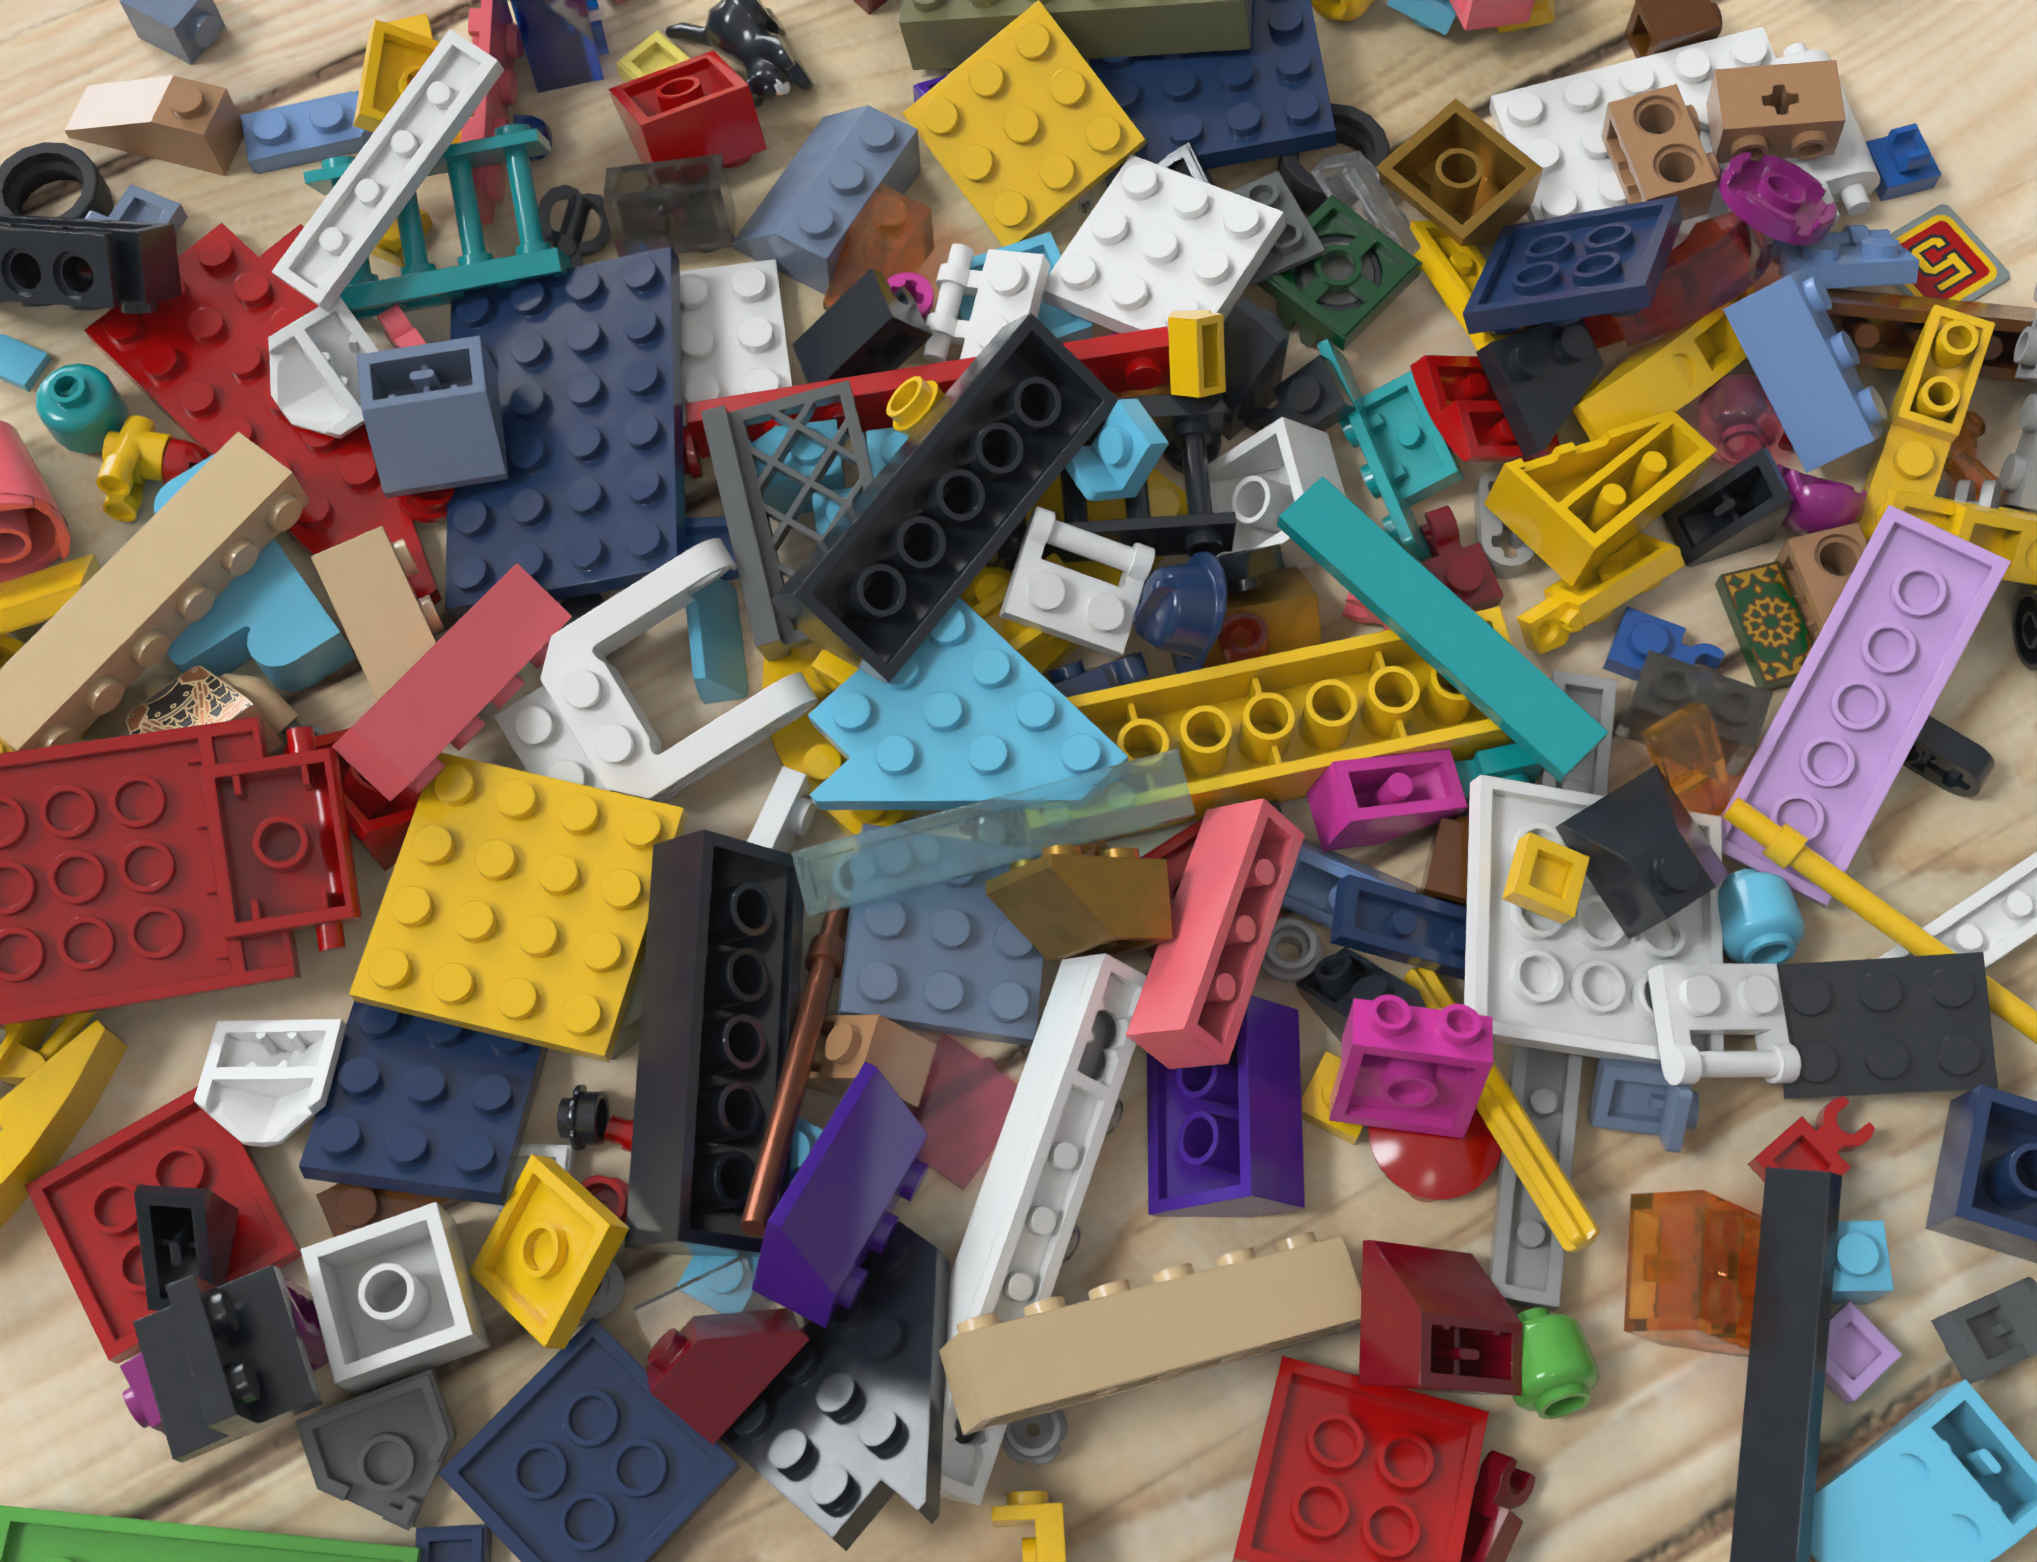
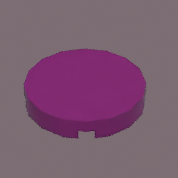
M1745 152L1729 161L1720 176L1718 189L1723 201L1737 217L1755 230L1775 240L1794 245H1814L1826 236L1835 222L1837 209L1834 202L1826 205L1822 200L1826 191L1816 178L1801 167L1773 155H1764L1761 162L1751 160V152Z

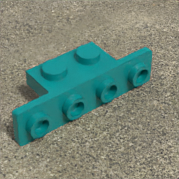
M1328 338L1319 342L1317 347L1320 354L1332 361L1356 408L1355 411L1344 417L1339 423L1351 446L1354 449L1360 446L1367 464L1361 466L1360 471L1369 491L1376 500L1382 497L1390 515L1382 518L1385 531L1400 546L1407 549L1416 559L1422 562L1432 557L1411 506L1465 478L1455 454L1432 422L1416 387L1412 371L1362 396L1346 357Z

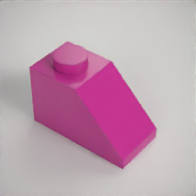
M1450 748L1334 761L1306 792L1322 852L1382 844L1437 823L1442 817L1450 818L1460 814L1468 808Z

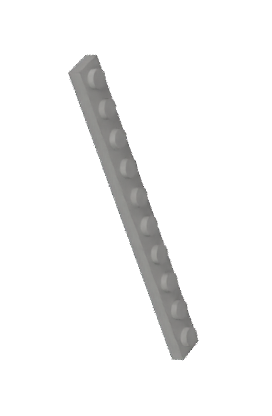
M1554 670L1550 680L1609 733L1561 783L1547 770L1542 768L1539 785L1606 796L1617 680ZM1512 1045L1508 1084L1571 1182L1582 1055ZM1502 1151L1499 1164L1488 1276L1508 1304L1529 1308L1544 1307L1554 1312L1560 1305L1565 1250L1560 1245Z

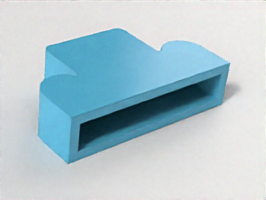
M215 454L165 484L155 498V514ZM275 538L259 553L253 567L245 574L237 576L215 598L209 612L200 620L192 622L170 644L167 652L172 662L182 674L191 667L202 666L217 677L225 673H231L246 662L254 659L267 679L276 688L287 692L307 689L356 659L337 626Z

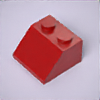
M714 50L609 89L612 101L644 170L660 189L666 187H686L696 182L699 175L719 167L735 168L741 166L751 159V155L767 149L749 85Z

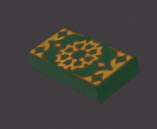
M1779 561L1721 574L1715 586L1758 693L1792 685L1813 643Z

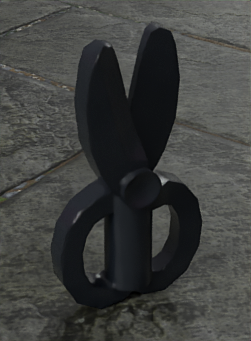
M562 185L551 188L542 197L538 210L544 241L549 242L551 247H557L569 256L572 267L583 265L581 256L595 255L606 246L611 237L614 217L611 206L601 195L591 193L582 195L578 189L569 185ZM568 200L560 232H557L551 228L549 222L551 209L558 201ZM590 210H594L600 219L599 233L591 241H582Z

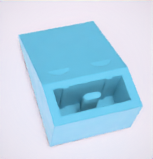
M1966 1379L1940 1389L1815 1490L1810 1555L1816 1562H1991L2037 1526V1463Z

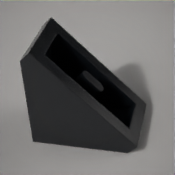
M1761 448L1665 511L1662 517L1676 545L1680 548L1686 566L1694 567L1771 542L1795 500L1769 449Z
M138 1185L134 1191L148 1310L160 1311L171 1306L165 1286L193 1274L216 1287L226 1284L239 1209L210 1189Z

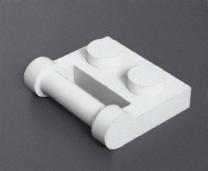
M1036 506L1028 520L999 617L1117 658L1124 653L1144 582L1154 562L1155 549L1137 542L1132 547L1058 521L1055 519V512ZM1045 544L1053 545L1122 570L1119 585L1115 586L1041 559Z
M1662 963L1647 969L1663 1075L1669 1084L1695 1085L1700 1078L1764 1077L1767 1082L1774 1084L1793 1083L1797 1080L1801 1070V1058L1796 1047L1789 1042L1777 964ZM1690 1035H1755L1757 1050L1698 1051L1692 1045Z

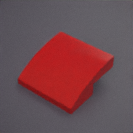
M1424 355L1410 365L1416 387L1432 422L1450 448L1464 462H1511L1522 458L1523 462H1528L1550 455L1555 447L1560 446L1557 434H1555L1545 449L1529 458H1524L1478 356Z

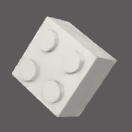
M437 1202L301 1249L334 1383L357 1395L490 1347L455 1219Z

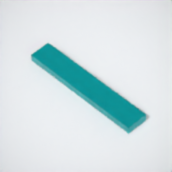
M1322 476L1279 515L1276 526L1560 783L1605 739L1609 732L1326 478Z

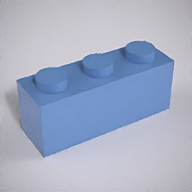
M1801 268L1728 306L1723 311L1805 472L1808 473L1875 441L1887 431L1882 421L1886 420L1888 416L1879 393L1873 386L1864 387L1854 367L1860 363L1854 343L1845 331L1837 333L1826 312L1832 308V303L1825 286L1817 276L1809 278L1805 268Z

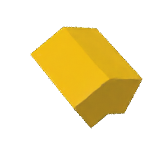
M1211 310L1172 311L1168 316L1171 395L1201 398L1226 392L1223 314L1211 313Z

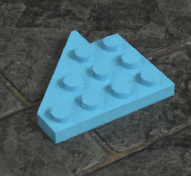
M960 597L889 683L884 684L858 669L808 714L812 725L847 759L839 769L810 794L813 803L820 810L1083 809L1130 766L1128 756Z

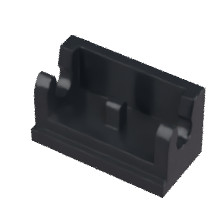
M870 268L792 344L807 383L896 370L933 336L930 326L925 324L910 292L902 286L893 295L890 289L891 286L884 274Z

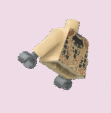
M202 666L191 667L178 678L170 675H160L153 678L144 689L145 701L130 711L125 719L129 733L133 735L258 717L264 722L268 754L283 744L278 737L280 734L283 733L287 737L286 730L303 727L297 721L300 714L262 678L225 673L217 677ZM306 725L313 727L315 736L326 734L318 726Z

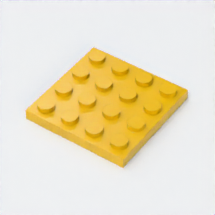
M441 752L437 758L445 767L422 789L349 995L359 1003L610 1063L646 950L653 844L682 836L687 821V814L684 808Z

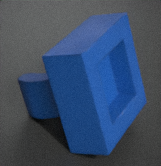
M1916 123L1892 129L1888 136L1866 141L1880 175V183L1875 189L1880 201L1932 189L1942 175Z

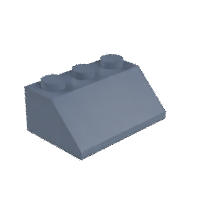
M868 105L824 116L732 242L733 249L756 261L776 259L778 272L832 298L920 173L918 129Z

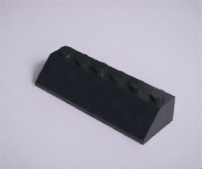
M1031 312L1003 326L770 603L816 645L884 684L889 683L1108 416L1119 399Z
M705 829L653 844L626 1225L629 1227V1230L625 1236V1248L676 1255L759 1257L764 1237H752L745 1234L740 1229V1224L799 1011L806 858ZM792 1143L775 1208L790 1185Z

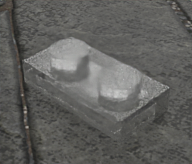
M1361 151L1327 156L1311 171L1327 198L1333 195L1411 255H1414L1421 248V245L1410 230L1407 216L1394 205L1379 181L1380 177L1377 169L1369 160L1364 158Z

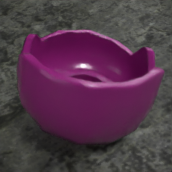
M1780 464L1777 465L1795 500L1782 523L1785 529L1799 535H1806L1856 523L1863 517L1867 499L1866 491L1862 490L1860 494L1854 491L1853 486L1804 474Z

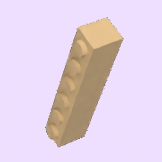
M237 432L0 669V741L13 751L77 743L78 738L101 715L113 710L121 701L124 691L147 668L153 667L164 658L170 644L192 622L200 620L209 612L215 598L237 576L245 574L253 567L259 553L280 532L288 530L297 522L302 509L310 500L293 472L240 432Z
M1314 1232L1303 1233L1275 1245L1277 1252L1256 1257L1254 1248H1244L1216 1258L1214 1260L1216 1268L1194 1273L1191 1263L1180 1264L1152 1275L1154 1284L1131 1289L1128 1279L1117 1280L1090 1290L1088 1292L1090 1300L1067 1306L1064 1296H1054L1024 1307L1025 1317L1000 1322L998 1313L994 1312L979 1315L957 1325L958 1334L939 1350L963 1436L1347 1331L1361 1321V1288L1343 1236L1317 1242Z

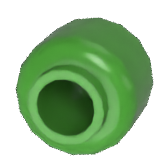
M1544 1307L1528 1309L1517 1314V1317L1522 1322V1396H1512L1516 1405L1528 1411H1537L1538 1416L1543 1419L1564 1417L1585 1407L1591 1400L1590 1392L1598 1383L1600 1375L1598 1365L1581 1324L1578 1320L1565 1314H1550L1549 1310Z

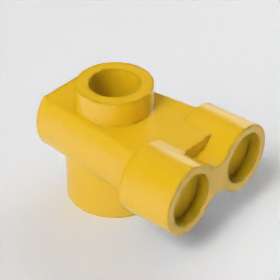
M128 416L121 431H109L103 443V464L96 479V485L107 495L102 506L103 511L110 518L120 522H131L136 519L144 498L142 492L146 480L163 482L162 468L165 452L170 440L175 438L171 434L156 432L154 421L146 417Z

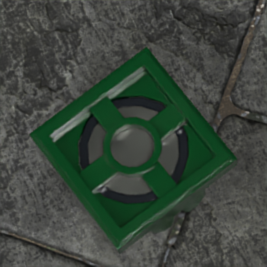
M1331 195L1307 218L1323 245L1326 254L1296 266L1294 269L1292 268L1271 276L1269 279L1257 283V285L1277 300L1276 314L1287 332L1296 323L1300 325L1299 335L1303 345L1306 347L1311 346L1324 336L1344 351L1420 275L1423 263Z

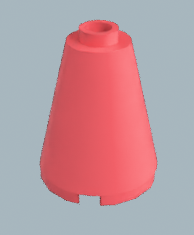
M0 420V583L49 568L48 566L60 556L63 562L69 554L71 536L68 523L20 434L11 424Z

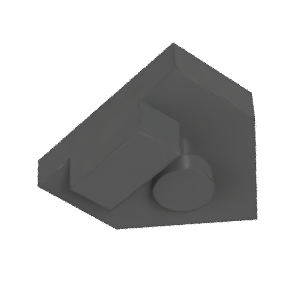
M435 1367L344 1400L334 1406L295 1421L318 1490L342 1501L348 1500L383 1516L382 1519L408 1531L413 1527L457 1435Z

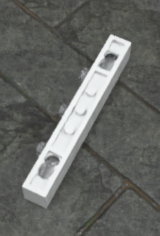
M1106 953L1062 959L949 1278L947 1343L958 1334L957 1325L967 1319L994 1312L998 1313L1000 1322L1025 1317L1024 1307L1051 1297L1062 1262L1070 1259L1078 1247L1081 1233L1079 1226L1075 1223L1104 1138L1117 1127L1122 1117L1123 1103L1118 1099L1136 1046V1043L1128 1038L1126 1033L1147 977L1145 974ZM946 1374L940 1497L980 1506L1007 1424L963 1436Z

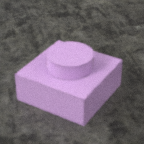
M1851 1301L1842 1305L1830 1316L1825 1383L1845 1404H1849L1855 1401L1902 1355Z

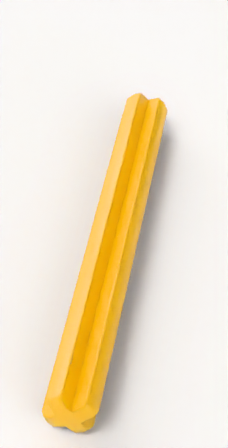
M1419 967L1412 968L1405 973L1403 981L1419 990L1427 1008L1442 1010L1449 1005L1458 1004L1439 973ZM1493 1060V1065L1476 1109L1562 1248L1569 1253L1585 1249L1595 1242V1239L1600 1234V1228Z

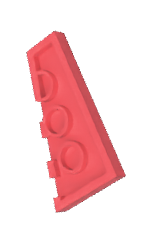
M480 0L481 8H469L468 33L472 36V43L497 59L504 71L471 115L474 118H469L461 129V142L495 136L494 130L496 128L511 124L509 118H507L508 106L516 105L518 99L517 75L513 70L514 60L523 57L524 34L522 25L513 22L507 0ZM501 163L472 168L481 224H493L496 201H503L505 197L506 181Z

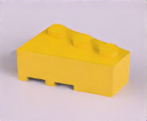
M1671 409L1606 430L1602 438L1575 446L1573 442L1557 446L1552 454L1524 463L1522 458L1505 463L1484 505L1565 582L1573 587L1688 494L1708 466L1717 449Z

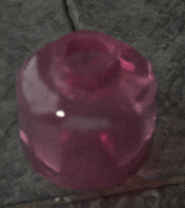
M1749 374L1725 376L1705 390L1699 397L1697 405L1699 433L1717 449L1713 456L1717 460L1737 465L1761 448L1771 451L1780 439L1781 423L1757 376Z

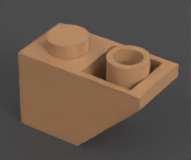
M880 1014L825 1015L806 1088L843 1098L861 1067L867 1062L880 1070L907 1107H919L937 1044Z

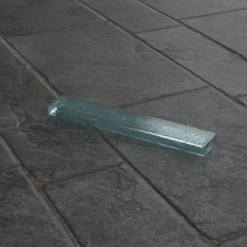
M1177 748L791 853L807 916L814 917L1042 856L1041 850L1045 847L1065 844L1081 846L1196 814Z

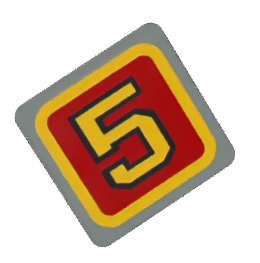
M1938 205L1891 233V238L1897 239L1902 247L1919 259L1917 283L1896 284L1904 295L1972 302L2007 281L2010 277V273L1948 205Z

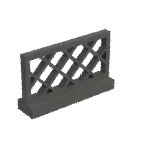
M849 380L729 412L725 405L700 411L755 646L767 661L792 655L790 649L814 643L800 629H796L795 625L770 603L785 585L783 575L790 579L796 572L780 563L777 553L778 549L790 530L819 545L874 479L853 389ZM842 402L846 419L832 441L806 427L818 407ZM799 413L795 420L788 417V415ZM774 420L789 430L773 456L770 457L752 446L747 426ZM800 435L826 449L809 478L783 464ZM849 435L854 453L843 447ZM836 456L857 466L860 475L846 499L820 485L821 480ZM755 459L766 465L760 476ZM777 472L803 486L786 515L765 503L764 492ZM813 493L841 507L823 536L796 521ZM769 517L780 523L774 534Z

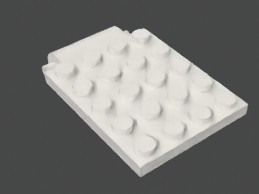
M1759 27L1492 95L1489 110L1497 132L1543 168L1534 201L1526 215L1528 221L1628 205L1601 138L1609 102L1677 84L1685 105L1692 104L1697 112L1700 122L1699 138L1705 153L1712 152L1706 103L1715 69L1831 60L1829 53L1820 49L1807 50L1804 43L1798 42L1784 50V57L1776 58L1764 27ZM1840 82L1846 121L1834 155H1824L1813 160H1798L1796 158H1785V160L1801 167L1822 184L1826 191L1822 200L1826 205L1832 202L1835 204L1836 202L1843 201L1848 215L1856 216L1870 208L1871 203L1867 194H1871L1878 187L1880 175ZM1718 163L1720 176L1728 163ZM1666 179L1670 182L1680 183L1678 180ZM1717 187L1714 190L1708 214L1682 221L1664 271L1773 244L1775 239L1755 230L1737 217L1723 201ZM1837 210L1835 222H1834V224L1832 225V227H1831L1830 229H1832V228L1834 227L1835 223L1837 222V220H1838V218H1839V216H1840L1838 210Z

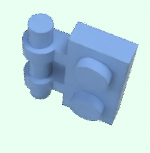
M1848 225L1843 228L1842 232L1827 233L1822 240L1814 245H1794L1774 240L1773 244L1768 245L1769 258L1771 260L1780 259L1779 274L1783 278L1801 268H1805L1809 278L1817 276L1826 289L1917 283L1919 259L1902 247L1897 239L1891 238L1888 229L1868 230L1866 225Z

